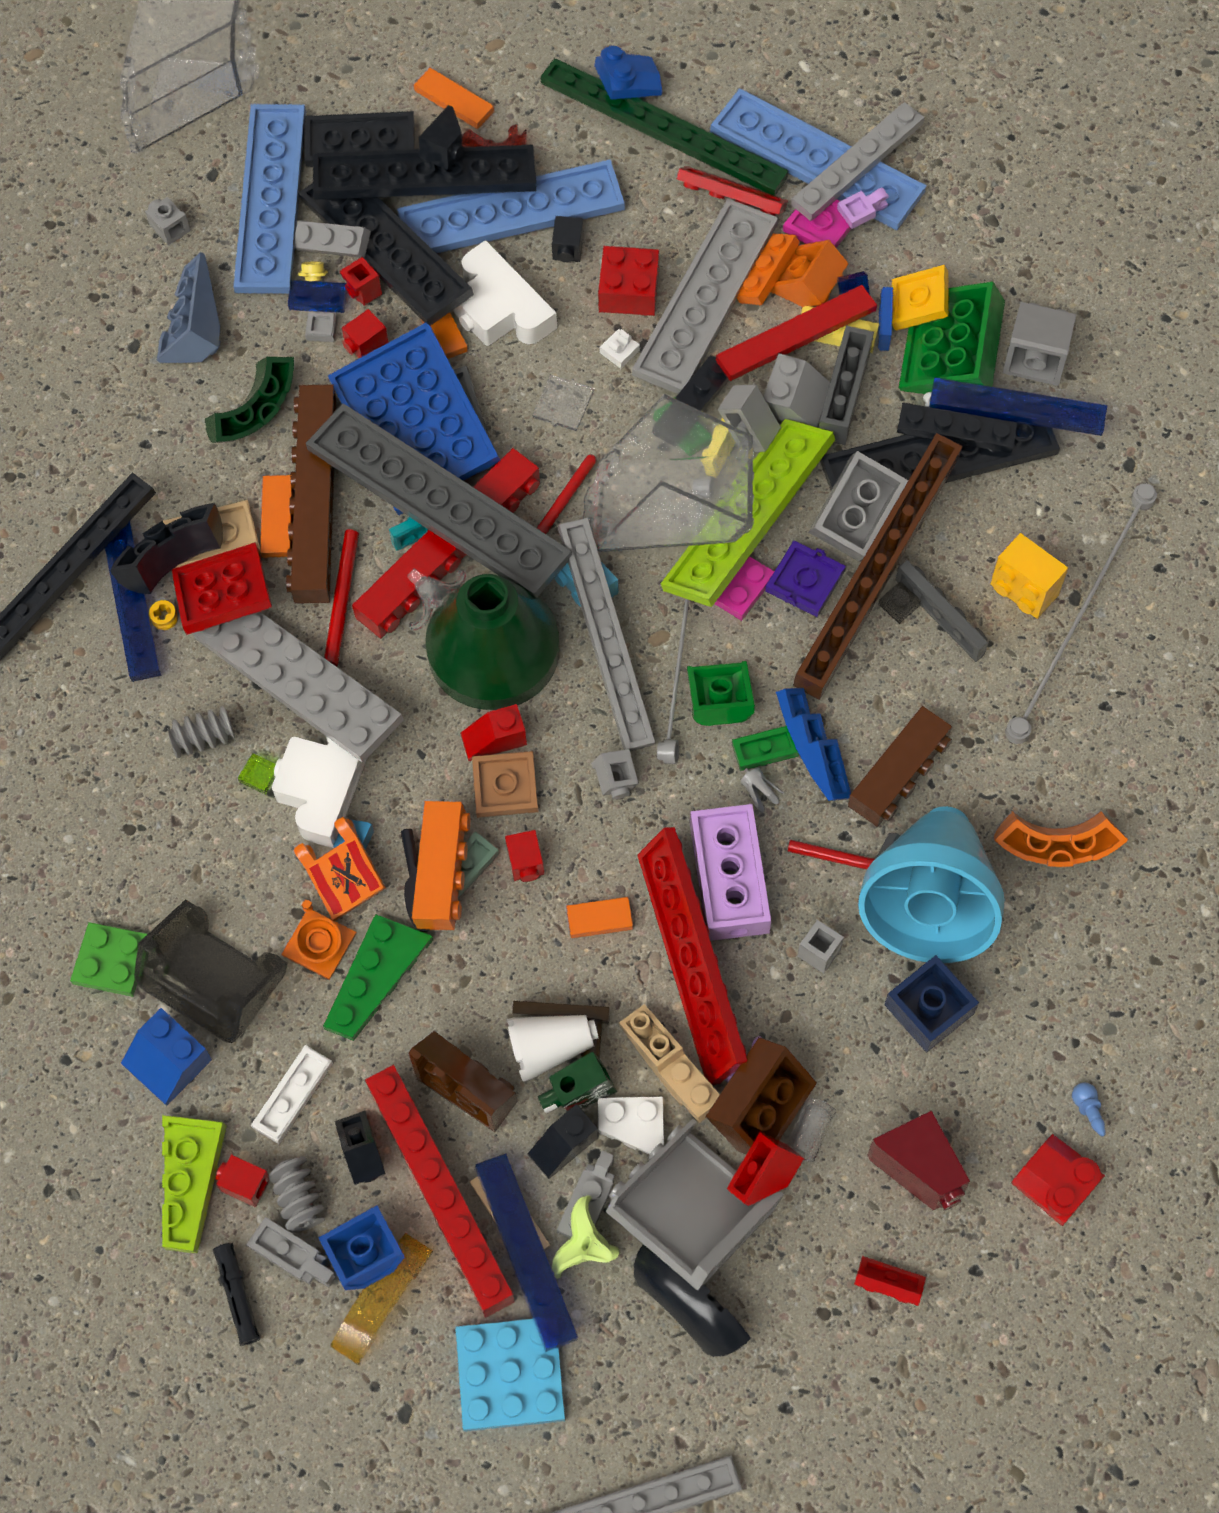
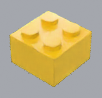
M1020 533L998 556L990 585L994 587L999 595L1008 597L1015 602L1022 612L1031 614L1038 619L1059 596L1068 567Z

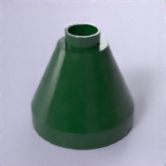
M494 574L475 576L447 596L431 616L425 638L429 667L438 685L456 701L482 710H497L515 704L518 706L536 696L551 680L556 670L560 653L558 626L551 609L539 596L535 599L519 584Z

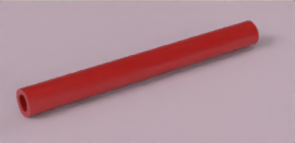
M351 529L345 530L324 654V658L336 667H338L359 538V532Z

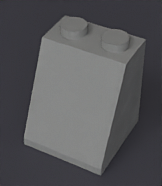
M1020 302L1003 373L1058 386L1068 355L1076 314L1069 313L1063 309L1056 310L1043 307L1036 303Z

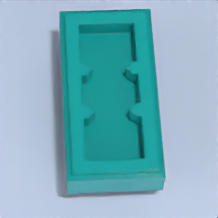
M409 517L406 521L389 529L391 543L396 551L417 542L429 529Z

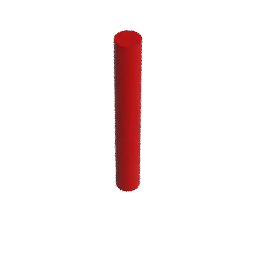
M790 840L787 851L865 870L875 860Z

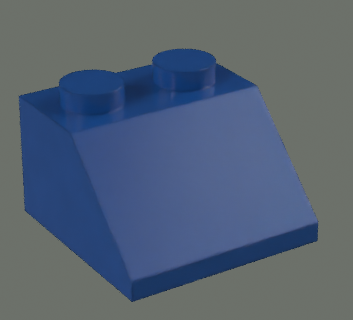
M160 1008L137 1031L121 1064L167 1106L212 1061V1058L205 1047Z

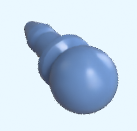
M1079 1083L1072 1091V1100L1079 1107L1080 1113L1087 1115L1092 1128L1100 1136H1104L1105 1123L1099 1112L1101 1102L1098 1100V1092L1090 1083Z

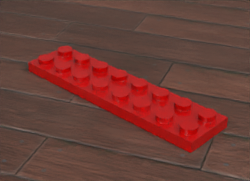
M666 827L637 856L704 1077L714 1086L720 1084L733 1074L741 1064L748 1062L746 1048L741 1041L737 1029V1019L732 1012L728 1000L727 987L723 983L719 971L718 958L710 942L709 929L701 913L700 900L695 893L691 880V871L687 867L682 852V842L678 838L675 827Z

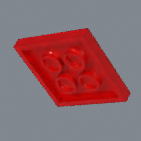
M256 542L171 570L182 627L186 635L272 607Z

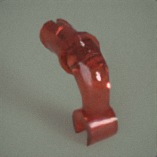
M518 124L512 125L508 130V138L500 143H495L492 139H484L469 129L462 136V145L464 147L526 145L527 129L518 135Z

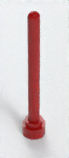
M590 454L585 457L537 526L538 530L545 534L548 533L595 465L596 457Z

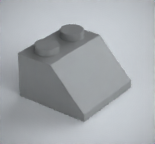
M778 353L763 397L779 424L784 419L818 427L830 382L807 361Z

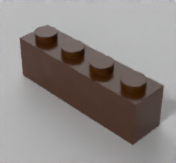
M922 706L850 794L848 807L876 827L884 819L889 821L898 810L899 806L896 805L902 797L907 799L915 789L917 784L914 781L920 774L925 776L934 764L932 760L938 752L943 754L951 744L952 739L949 736L952 726Z

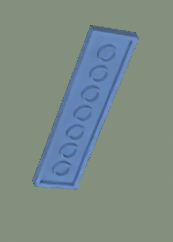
M740 88L710 125L711 133L788 170L790 175L807 184L852 147ZM879 162L843 193L838 200L842 201L860 191L865 196H868L877 189L883 188L889 198L885 199L888 206L883 210L876 211L874 219L897 231L924 195L926 185Z
M251 104L234 276L235 293L291 294L295 250L294 235L297 226L298 193L300 190L305 130V105Z
M611 160L536 176V191L457 194L397 208L398 217L435 253H441L480 244L485 240L488 242L553 227L555 216L588 219L625 210V202Z

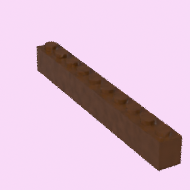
M938 433L935 434L797 671L793 684L794 687L804 688L805 693L818 700L821 699L956 465L963 446Z

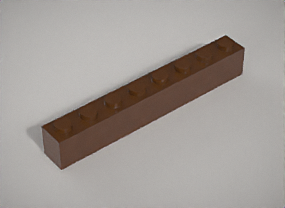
M334 384L299 385V396H294V413L298 414V421H293V438L297 439V446H292L291 455L292 463L296 464V471L291 472L290 482L291 489H295V497H290L289 499L290 514L294 515V521L288 525L289 540H293L292 549L287 550L288 566H292L291 575L286 576L287 593H292L295 604L330 603L335 468L307 450L305 443L337 410Z

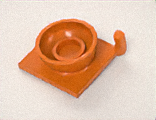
M305 900L301 904L305 914L281 955L330 980L354 939L356 931L314 911L312 902Z

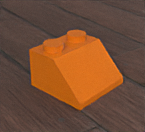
M830 240L798 245L770 292L801 307L819 306L829 299L830 292L843 277L842 273L849 263Z

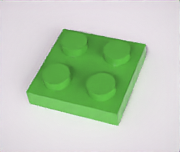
M88 922L70 979L73 985L133 997L151 937L145 933Z

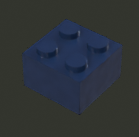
M935 955L887 994L884 1005L927 1053L973 1016L979 1002Z

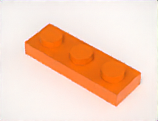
M772 234L747 279L743 282V286L737 295L739 303L763 305L800 243L796 235Z

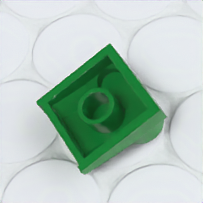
M747 661L697 667L687 666L692 717L695 722L704 726L742 723L754 714L755 705Z

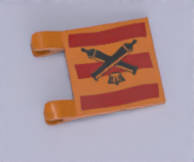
M344 817L336 820L334 825L345 842L322 857L316 859L313 848L304 843L294 848L295 855L305 867L334 921L386 889L357 835L352 820Z

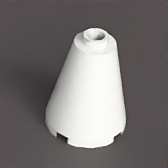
M586 1015L513 1017L507 1019L516 1062L520 1063L521 1070L519 1072L523 1082L531 1080L594 1047L593 1040L599 1038L595 1021H588Z

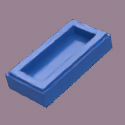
M883 287L881 289L878 348L880 351H889L893 287Z

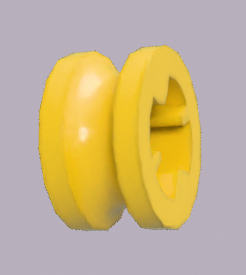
M160 600L152 604L149 609V616L155 628L169 630L176 625L178 615L171 602ZM167 611L168 614L165 616V619L160 620L161 612Z

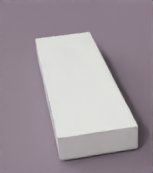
M305 1045L251 1124L252 1128L280 1144L333 1065L332 1060Z

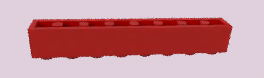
M512 448L473 488L514 513L519 507L520 501L527 495H532L539 487V467ZM428 530L352 604L355 618L382 639L387 633H392L398 627L400 620L407 613L415 611L421 599L428 592H434L440 585L441 579L447 573L454 572L467 554Z
M392 1065L365 1079L367 1087L485 1318L515 1303L510 1287L395 1066Z

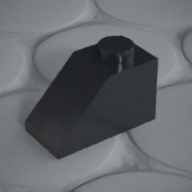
M450 105L419 136L420 159L446 170H449L456 161H459L464 153L462 132L454 108Z
M576 1104L547 1129L528 1152V1156L543 1174L550 1179L598 1139V1128Z
M366 1111L335 1121L342 1151L354 1185L362 1182H372L379 1176L386 1174Z

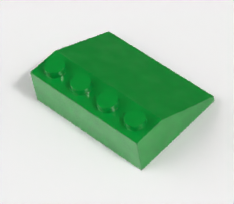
M993 281L948 288V317L908 327L899 382L900 391L919 394L941 391L951 398L962 400L991 396L1005 300Z

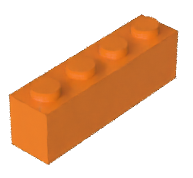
M425 801L412 911V920L417 929L455 930V922L461 918L462 906L461 901H458L459 890L464 889L465 882L464 872L461 871L462 861H466L468 853L467 842H464L465 832H469L471 824L470 813H466L462 802Z

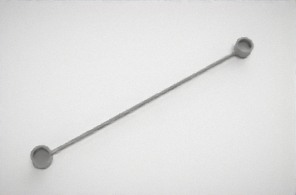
M700 476L699 478H694L693 495L699 496L693 540L699 532L703 499H712L713 476ZM685 599L667 739L664 742H659L657 746V759L662 760L664 764H677L679 758L678 740H671L689 607L688 599Z
M1140 484L1134 489L1131 501L1136 508L1024 716L1015 717L1007 724L1005 735L1010 742L1022 744L1028 740L1031 733V725L1027 718L1138 511L1150 509L1155 503L1157 492L1152 485Z

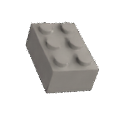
M856 451L850 456L808 533L853 559L861 561L908 480Z

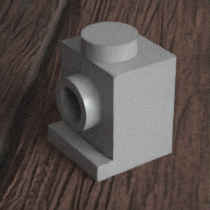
M168 197L162 201L160 199L153 200L149 204L148 210L145 211L149 225L167 245L172 244L190 232L186 214L183 211L181 212Z
M629 749L601 753L591 763L592 768L596 770L603 796L611 794L612 799H621L629 796V791L639 784Z

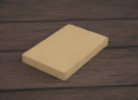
M248 500L217 507L223 527L221 549L196 555L175 568L256 542L260 552V545ZM181 516L164 520L163 522L166 525L174 520L181 518Z

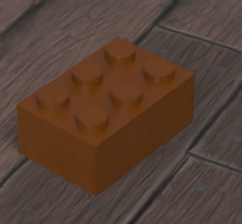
M760 1037L746 1055L748 1062L738 1067L705 1116L738 1152L745 1155L748 1153L759 1132L780 1140L817 1084L787 1047Z

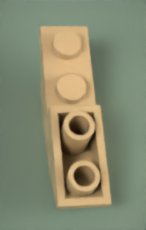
M645 1004L620 1021L619 1024L671 1095L681 1106L684 1105L698 1123H701L706 1119L705 1116L720 1094L684 1054L682 1046Z

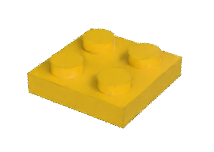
M945 265L892 279V326L895 331L948 317V270Z

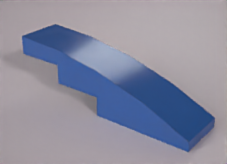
M787 688L776 692L786 726L811 777L828 801L848 800L851 791L837 739L827 740L820 713L810 714L804 688Z

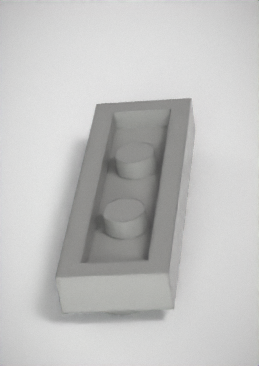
M298 221L294 235V249L358 258L363 256L364 258L371 231L364 227Z

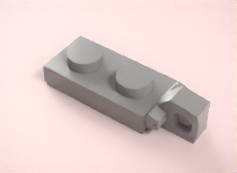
M602 1151L596 1165L588 1164L585 1171L583 1170L557 1228V1233L569 1238L572 1237L571 1213L579 1198L590 1195L592 1198L589 1202L588 1210L596 1227L613 1188L615 1175L609 1173L614 1162V1155Z
M267 1217L263 1219L246 1244L248 1248L301 1282L304 1281L310 1285L312 1280L316 1279L325 1286L330 1287L336 1278L333 1271L323 1266L326 1258L321 1255L319 1250Z

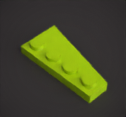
M162 1115V1127H164V1142H162V1155L164 1156V1174H162V1187L164 1188L162 1247L166 1250L198 1254L227 1126L223 1122Z

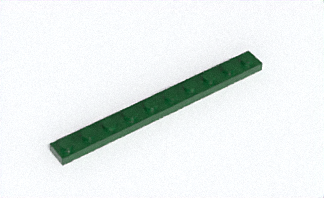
M556 58L552 60L540 76L541 84L765 193L775 196L788 178V170L637 97L610 100L600 79Z

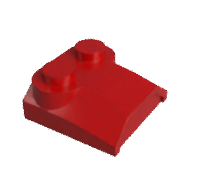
M1052 1134L1025 1164L1011 1184L1063 1227L1105 1175L1100 1171L1095 1161L1082 1157Z

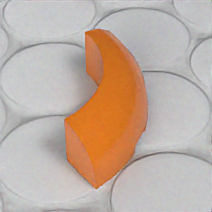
M1012 811L994 834V841L1011 854L1025 861L1029 860L1050 867H1071L1075 864L1091 860L1096 861L1111 854L1128 841L1125 835L1102 811L1082 824L1059 829L1034 825Z

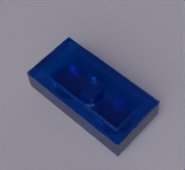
M291 280L287 303L289 310L344 313L347 297L346 283Z

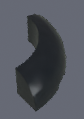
M205 504L180 512L181 518L166 525L163 521L154 525L143 533L144 539L134 548L128 546L119 555L110 569L111 574L119 584L128 590L140 594H151L158 582L182 562L201 553L221 549L223 527L216 504Z
M644 1244L641 1246L634 1261V1277L638 1286L654 1298L687 1331L705 1354L713 1357L726 1356L740 1349L751 1339L727 1308H723L709 1294L711 1291L705 1285L697 1291Z

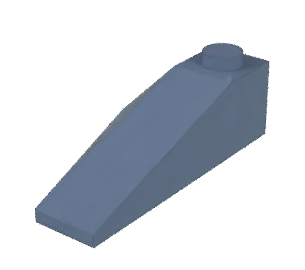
M200 252L183 268L175 292V296L179 299L173 309L169 310L167 319L171 323L168 332H162L159 340L157 361L160 363L202 362L209 355H214L220 347L218 313L205 254Z

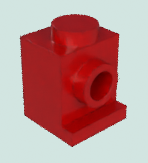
M363 256L339 271L340 275L347 282L345 288L348 294L353 299L356 298L363 306L382 295L379 275Z

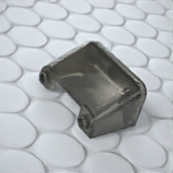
M185 899L139 942L134 978L140 988L222 1041L233 1043L244 1033L286 974L288 963L278 955L269 952L262 953L255 961L208 932L209 920L205 910Z

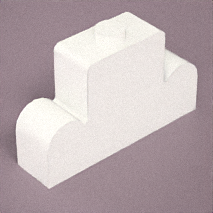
M486 240L463 256L464 281L472 287L474 295L456 307L454 313L459 317L462 326L467 331L471 330L485 345H491L514 328H516L517 338L525 344L539 342L557 329L556 312Z
M327 736L328 745L292 737L289 740L283 759L279 758L275 765L274 776L276 777L272 790L276 801L298 808L295 820L300 835L305 840L334 848L333 845L339 834L334 822L341 817H346L366 760L363 763Z

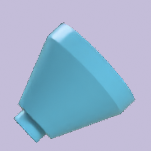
M947 806L934 808L928 814L922 816L869 865L863 878L858 901L859 914L864 926L883 946L901 956L921 962H928L937 955L943 963L964 961L988 949L1000 932L1005 906L1002 886L973 825L963 812Z

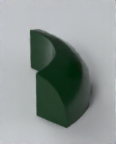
M266 356L256 363L254 384L245 401L234 410L214 413L205 419L206 431L211 443L229 442L247 437L266 425L278 413L291 387L294 357Z

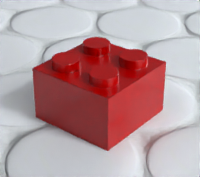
M603 246L598 290L599 312L655 316L659 275V249Z

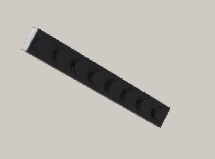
M132 472L0 613V660L156 494L149 484Z

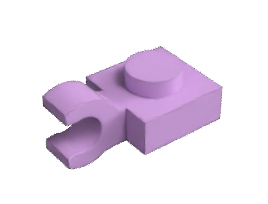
M883 188L877 189L868 196H865L860 191L838 202L837 209L850 228L853 229L875 218L876 211L885 209L888 206L885 199L889 198Z

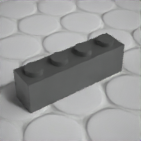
M847 325L819 421V428L832 431L835 437L834 443L846 445L869 360L874 331Z

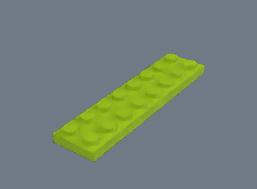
M784 419L780 424L779 432L766 452H759L660 583L663 591L712 607L834 443L835 437L833 432Z

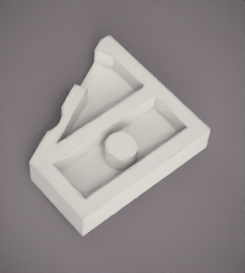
M663 1097L598 1098L599 1133L608 1138L617 1139L634 1150L639 1149L650 1155L659 1143L664 1145Z

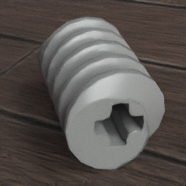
M220 706L219 716H216L210 709L208 710L206 720L200 713H196L195 723H192L190 718L185 716L184 726H180L177 720L174 719L172 720V729H168L170 742L176 758L181 757L182 748L188 755L193 754V745L202 752L205 749L206 741L211 748H216L217 738L220 739L223 745L228 744L229 735L235 740L231 721L224 706Z
M306 1157L285 1160L273 1167L272 1172L269 1174L270 1182L275 1183L273 1191L275 1195H279L277 1203L279 1207L284 1208L281 1215L283 1219L288 1220L285 1227L289 1232L304 1231L325 1220V1218H317L316 1216L324 1210L323 1205L313 1206L312 1202L320 1197L319 1193H308V1190L316 1185L315 1182L304 1181V1178L311 1174V1170L300 1169V1166L307 1161Z

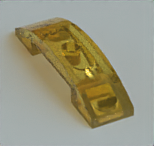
M406 1233L397 1242L405 1256L393 1273L362 1290L330 1345L331 1348L359 1365L377 1337L376 1333L411 1280L416 1279L433 1253V1250Z

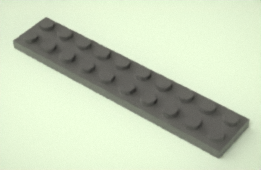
M344 403L305 443L307 450L489 570L519 584L535 599L569 562V558L572 555L571 550Z

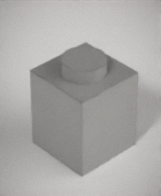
M817 920L800 943L798 957L824 974L840 952L844 937Z

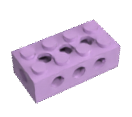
M753 804L691 811L690 829L704 922L709 929L710 941L769 934L771 916ZM727 841V842H729V843H731V844H730V845H722V844H720V842ZM732 870L736 873L729 875L726 874L724 871ZM731 899L739 900L741 903L732 904L728 901Z

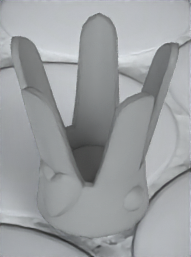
M746 768L747 774L741 779V784L745 786L751 795L756 809L758 808L760 813L764 812V806L757 792L758 789L772 803L779 804L778 797L767 783L782 794L784 792L767 780L760 768H755L751 771Z

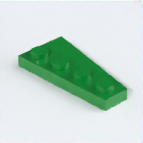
M375 914L323 1025L324 1030L354 1041L379 1010L380 1004L397 987L399 980L417 962L418 956L432 943L433 936Z

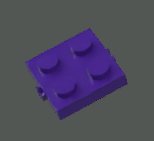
M793 540L766 584L765 592L818 617L843 576L846 566L827 557L822 549L817 548L813 550Z

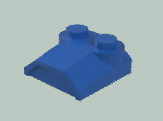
M609 46L601 51L599 57L595 58L594 66L610 100L662 95L660 73L652 57L626 54L618 46Z
M378 1205L319 1237L344 1290L364 1289L393 1273L405 1257Z

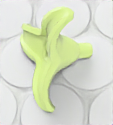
M590 1195L579 1198L571 1213L572 1237L560 1247L552 1260V1271L556 1279L561 1278L562 1272L571 1266L586 1261L608 1263L619 1255V1248L608 1243L605 1237L598 1232L590 1217L588 1210L589 1202L592 1200Z

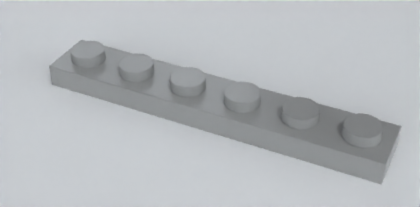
M903 102L797 193L791 200V206L812 221L924 124L925 117Z

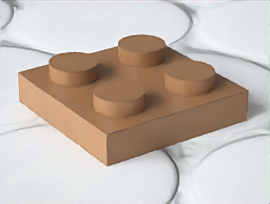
M533 751L472 757L477 818L538 812Z

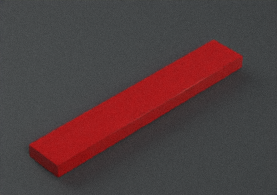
M860 285L717 354L716 362L729 381H732L776 360L778 353L786 355L875 312L877 304L864 286Z

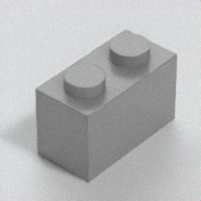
M734 385L718 408L719 413L742 452H766L781 428L757 385Z

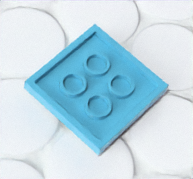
M556 1317L455 1327L463 1431L565 1421Z

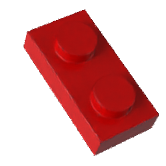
M862 1256L854 1285L863 1287L869 1292H878L893 1297L902 1303H911L919 1306L926 1277Z

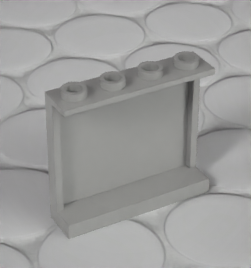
M692 1119L684 1127L678 1125L667 1139L669 1142L665 1146L659 1143L650 1153L649 1161L646 1164L638 1163L629 1175L630 1180L627 1183L620 1181L609 1194L612 1200L606 1212L699 1291L773 1213L784 1194L778 1191L750 1206L740 1201L726 1189L736 1170L691 1134L697 1122Z

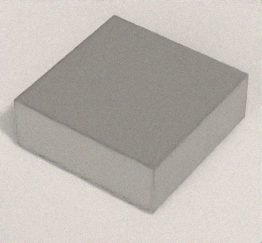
M308 312L305 332L306 341L334 342L337 324L336 313Z

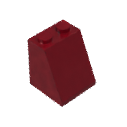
M932 1111L872 1140L867 1154L869 1160L933 1211L940 1207H943L944 1211L962 1202L960 1198L966 1194L965 1190L970 1180Z

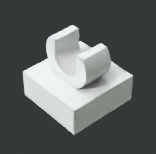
M618 329L600 346V354L620 369L640 351V344L634 341L622 329Z

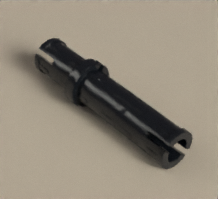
M225 1243L212 1249L221 1276L218 1278L220 1286L224 1287L239 1345L245 1346L255 1343L261 1338L243 1281L245 1279L244 1271L240 1270L233 1243Z

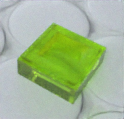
M252 753L238 776V781L266 795L276 777L274 776L276 764Z

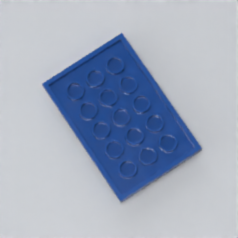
M427 323L418 326L328 375L331 384H334L335 392L341 404L344 403L464 481L500 461L431 326ZM393 506L398 516L403 514V512Z

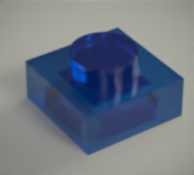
M865 271L837 278L839 296L860 285H863L870 294L868 275Z

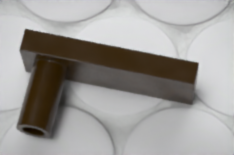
M513 1001L512 1014L514 1017L586 1015L588 1021L594 1020L599 1038L593 1040L594 1047L581 1053V1058L594 1052L600 1059L602 1023L609 1024V1007Z

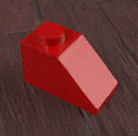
M517 704L487 712L460 732L468 761H472L473 756L494 755L527 745L526 732Z
M759 1132L726 1189L744 1204L750 1206L787 1188L805 1158L786 1143Z

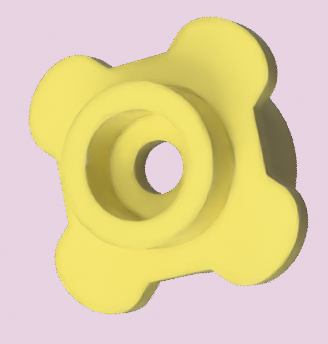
M324 262L301 263L302 270H300L298 276H305V281H320L322 276L328 273V270H324Z

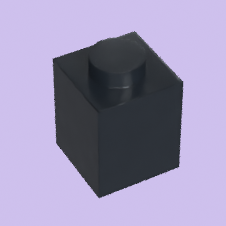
M555 216L552 237V260L566 263L580 262L584 237L583 218Z

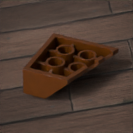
M436 1031L430 1033L408 1052L418 1081L493 1132L497 1131L517 1103V1096L514 1092L515 1087L501 1077L499 1079L494 1077L483 1064L472 1060Z

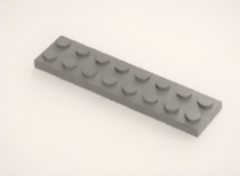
M727 198L632 368V376L679 394L702 364L732 309L737 295L743 286V282L747 279L778 225V217Z
M261 612L192 633L198 642L362 763L404 721L400 712Z

